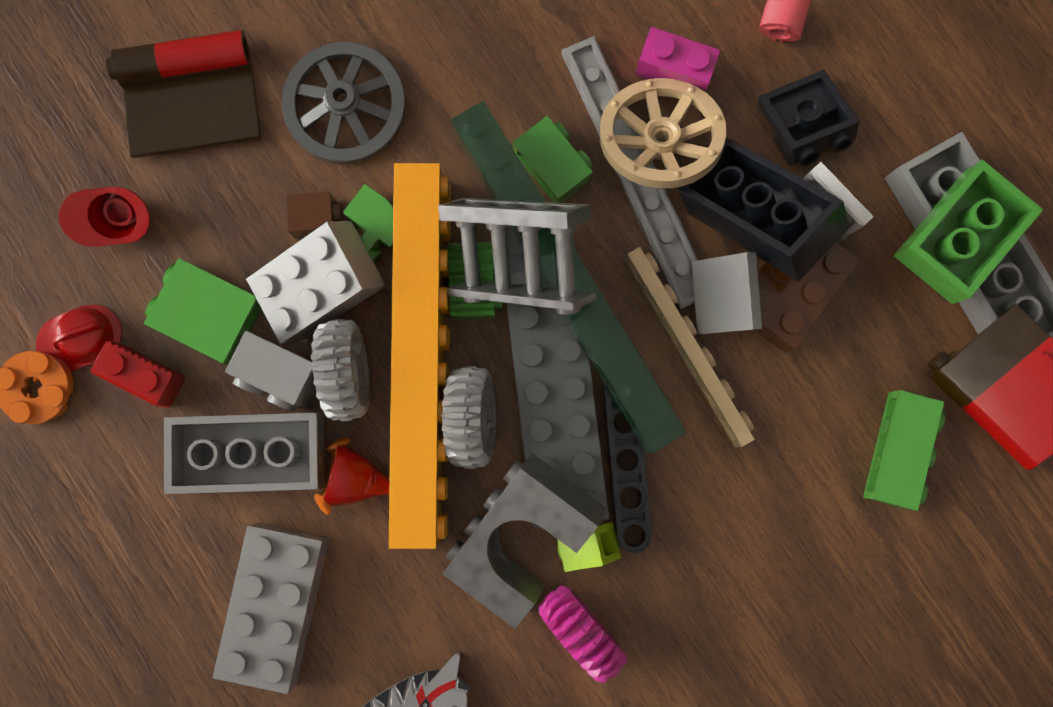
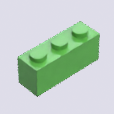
M903 390L888 393L863 498L906 510H919V506L925 502L928 493V485L925 483L928 469L933 467L936 460L937 450L934 447L936 435L942 430L945 423V413L942 412L943 401Z

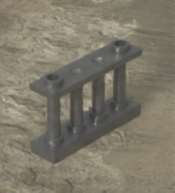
M460 198L438 205L440 221L456 222V227H459L461 231L465 281L447 288L448 296L463 297L466 303L489 300L555 308L558 314L564 315L578 313L581 311L582 306L596 300V292L575 290L571 233L575 232V226L591 221L590 204ZM479 223L486 224V229L491 231L495 281H486L480 278L476 226ZM510 225L517 226L518 231L522 232L526 285L511 283L506 228H509ZM542 228H550L551 234H555L559 288L542 287L538 231Z

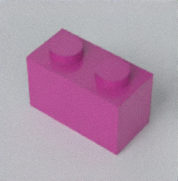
M651 27L635 75L645 79H675L695 85L705 92L720 50Z

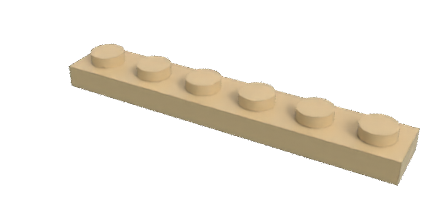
M641 247L628 253L624 259L626 265L734 447H743L755 440L751 434V431L754 430L751 420L743 410L738 412L732 402V399L735 398L732 388L725 379L719 380L713 370V367L716 366L714 358L706 347L700 348L694 336L697 334V331L687 315L683 317L680 315L675 306L678 303V299L674 291L668 284L663 286L656 273L659 272V267L653 256L649 252L644 254Z

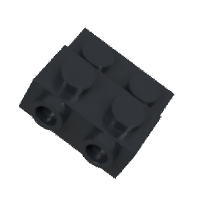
M825 70L760 95L758 98V106L774 130L773 140L789 166L800 163L802 166H809L820 158L821 153L831 149L836 153L843 152L856 139L859 120Z

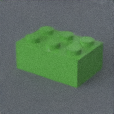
M980 160L959 176L893 256L947 301L955 304L972 297L1044 209L984 160Z

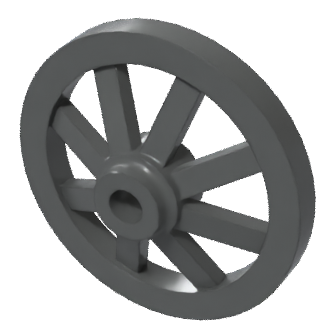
M354 42L329 43L310 51L293 67L283 89V116L292 136L312 156L334 164L359 163L381 153L397 136L405 116V93L395 68L376 50ZM341 58L351 59L342 80H338L328 61ZM364 62L376 68L383 75L354 85ZM319 67L328 86L324 88L306 85L303 82L313 70ZM390 87L392 96L391 110L361 99V97ZM339 95H347V98L344 101H336ZM298 96L323 100L321 104L299 119L297 112ZM360 111L386 121L382 130L371 140L357 116ZM330 113L324 145L311 138L305 130ZM342 120L348 121L360 146L347 149L336 148Z

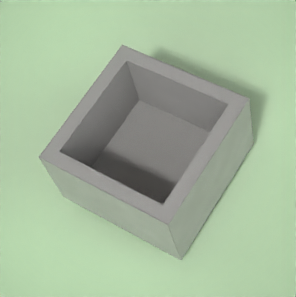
M245 330L225 370V373L235 377L232 384L253 394L255 392L263 395L265 391L269 393L267 401L292 411H296L297 407L309 409L317 392L313 384L314 375L311 361Z

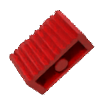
M114 341L105 342L91 368L92 374L155 406L169 408L185 381L184 374L171 370L170 367H166L164 364L146 357V355L139 353V351Z

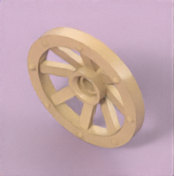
M669 78L647 79L622 89L605 107L600 123L601 148L609 164L628 180L652 188L681 187L701 179L719 161L726 139V122L721 109L714 99L695 85ZM657 96L680 99L669 118L661 116ZM646 99L650 121L646 124L627 107L639 100ZM691 105L697 108L705 117V119L684 128L679 127ZM617 118L621 119L640 136L614 135L613 128ZM711 130L712 141L708 148L684 143L686 140ZM620 148L644 149L645 151L632 161ZM674 154L697 160L680 168ZM654 159L662 160L666 170L647 168V166Z

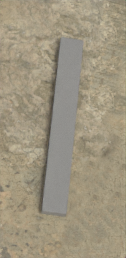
M592 36L562 49V56L600 137L602 114L609 101L620 90L595 36ZM617 118L613 128L614 135L640 136L621 119ZM620 148L632 161L645 151L644 149ZM653 161L647 168L656 169ZM615 170L663 277L678 299L676 304L678 309L681 310L695 304L692 261H697L698 259L666 189L637 184L623 177Z

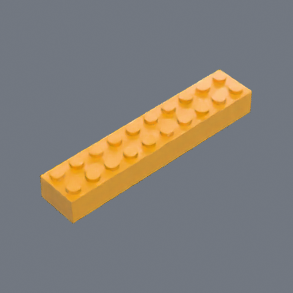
M394 163L389 549H436L441 544V539L448 537V514H442V500L448 499L449 477H442V462H448L449 459L445 453L446 446L443 444L442 439L443 431L441 429L443 423L441 415L443 412V387H446V380L450 375V366L447 365V362H443V351H450V329H448L447 325H444V314H450V299L447 295L448 287H444V278H449L448 249H444V242H451V221H440L438 205L450 202L452 200L451 184H449V175H443L440 163Z

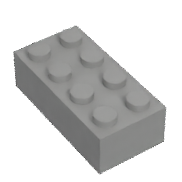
M290 413L164 417V494L313 490L325 488V414Z
M262 523L247 525L212 678L288 694L297 685L329 543L328 537Z

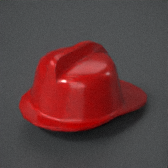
M102 187L71 193L63 200L58 211L59 224L64 234L72 241L83 246L99 247L138 241L146 234L150 225L149 211L146 203L136 193L125 187Z
M95 304L81 306L55 316L44 323L37 335L36 351L56 356L65 362L71 372L93 364L105 342L114 341L120 343L122 338L121 323L115 313L106 307Z

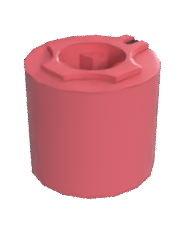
M767 0L759 26L760 32L771 38L772 41H779L780 43L800 40L811 0Z

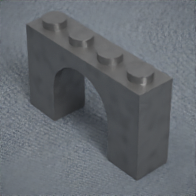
M533 453L530 454L524 464L516 460L503 478L509 484L504 491L496 487L483 505L489 511L484 518L477 513L464 531L470 537L465 543L460 539L457 540L446 555V558L451 562L442 573L514 629H516L536 604L545 584L515 563L507 555L499 537L500 525L515 520L534 523L577 553L597 529L607 510L605 506Z

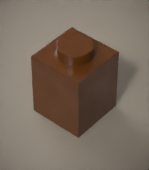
M330 192L285 195L288 232L295 239L306 237L326 222L343 221L341 202H336Z

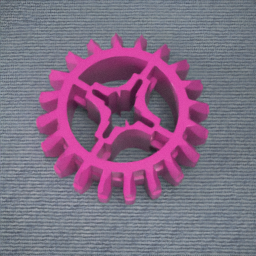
M561 585L555 591L552 590L544 597V601L538 605L542 620L548 625V628L572 655L574 660L595 681L605 683L611 677L614 678L627 663L625 652L571 589Z

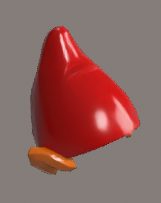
M349 437L340 438L326 448L331 453L329 474L321 494L316 493L314 495L316 503L326 515L331 513V506L361 503L371 497L389 495L390 479L371 461L347 446L350 442Z

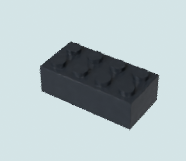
M728 137L725 139L722 155L714 168L701 179L678 187L679 194L689 215L749 252H756L757 257L798 282L849 228L843 200Z

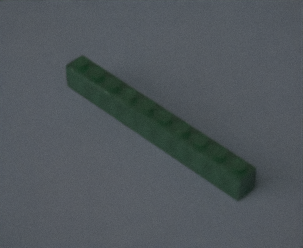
M484 100L450 119L454 136L493 199L545 202ZM510 225L511 230L523 248L522 232L518 231L517 226ZM542 228L538 231L542 280L546 287L559 288L555 234H551L550 228ZM572 246L575 290L596 292V300L582 306L580 312L567 314L564 317L647 453H655L687 432Z

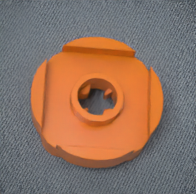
M24 351L9 358L0 368V408L15 423H48L60 417L67 409L68 405L66 404L74 390V380L70 369L63 360L44 352ZM32 378L33 381L40 380L42 383V387L38 389L39 396L36 398L33 397V394H29L27 390L29 381Z

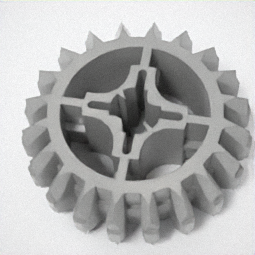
M337 319L318 324L313 334L314 340L311 344L313 353L311 359L314 375L313 384L317 391L316 397L320 400V407L326 417L332 421L341 420L342 422L360 418L366 414L370 405L369 397L371 396V370L369 368V357L366 352V344L363 341V334L353 320Z
M477 366L456 368L451 371L446 380V387L443 390L444 400L442 401L443 412L441 415L443 426L441 430L444 435L443 444L446 446L445 453L450 463L455 467H464V469L485 467L489 464L494 454L496 433L498 432V406L496 405V392L494 391L495 383L492 381V376L486 368H477Z

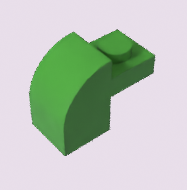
M364 184L343 214L348 221H352L355 226L364 231L361 240L374 264H376L382 255L380 251L382 246L393 252V207L382 195Z

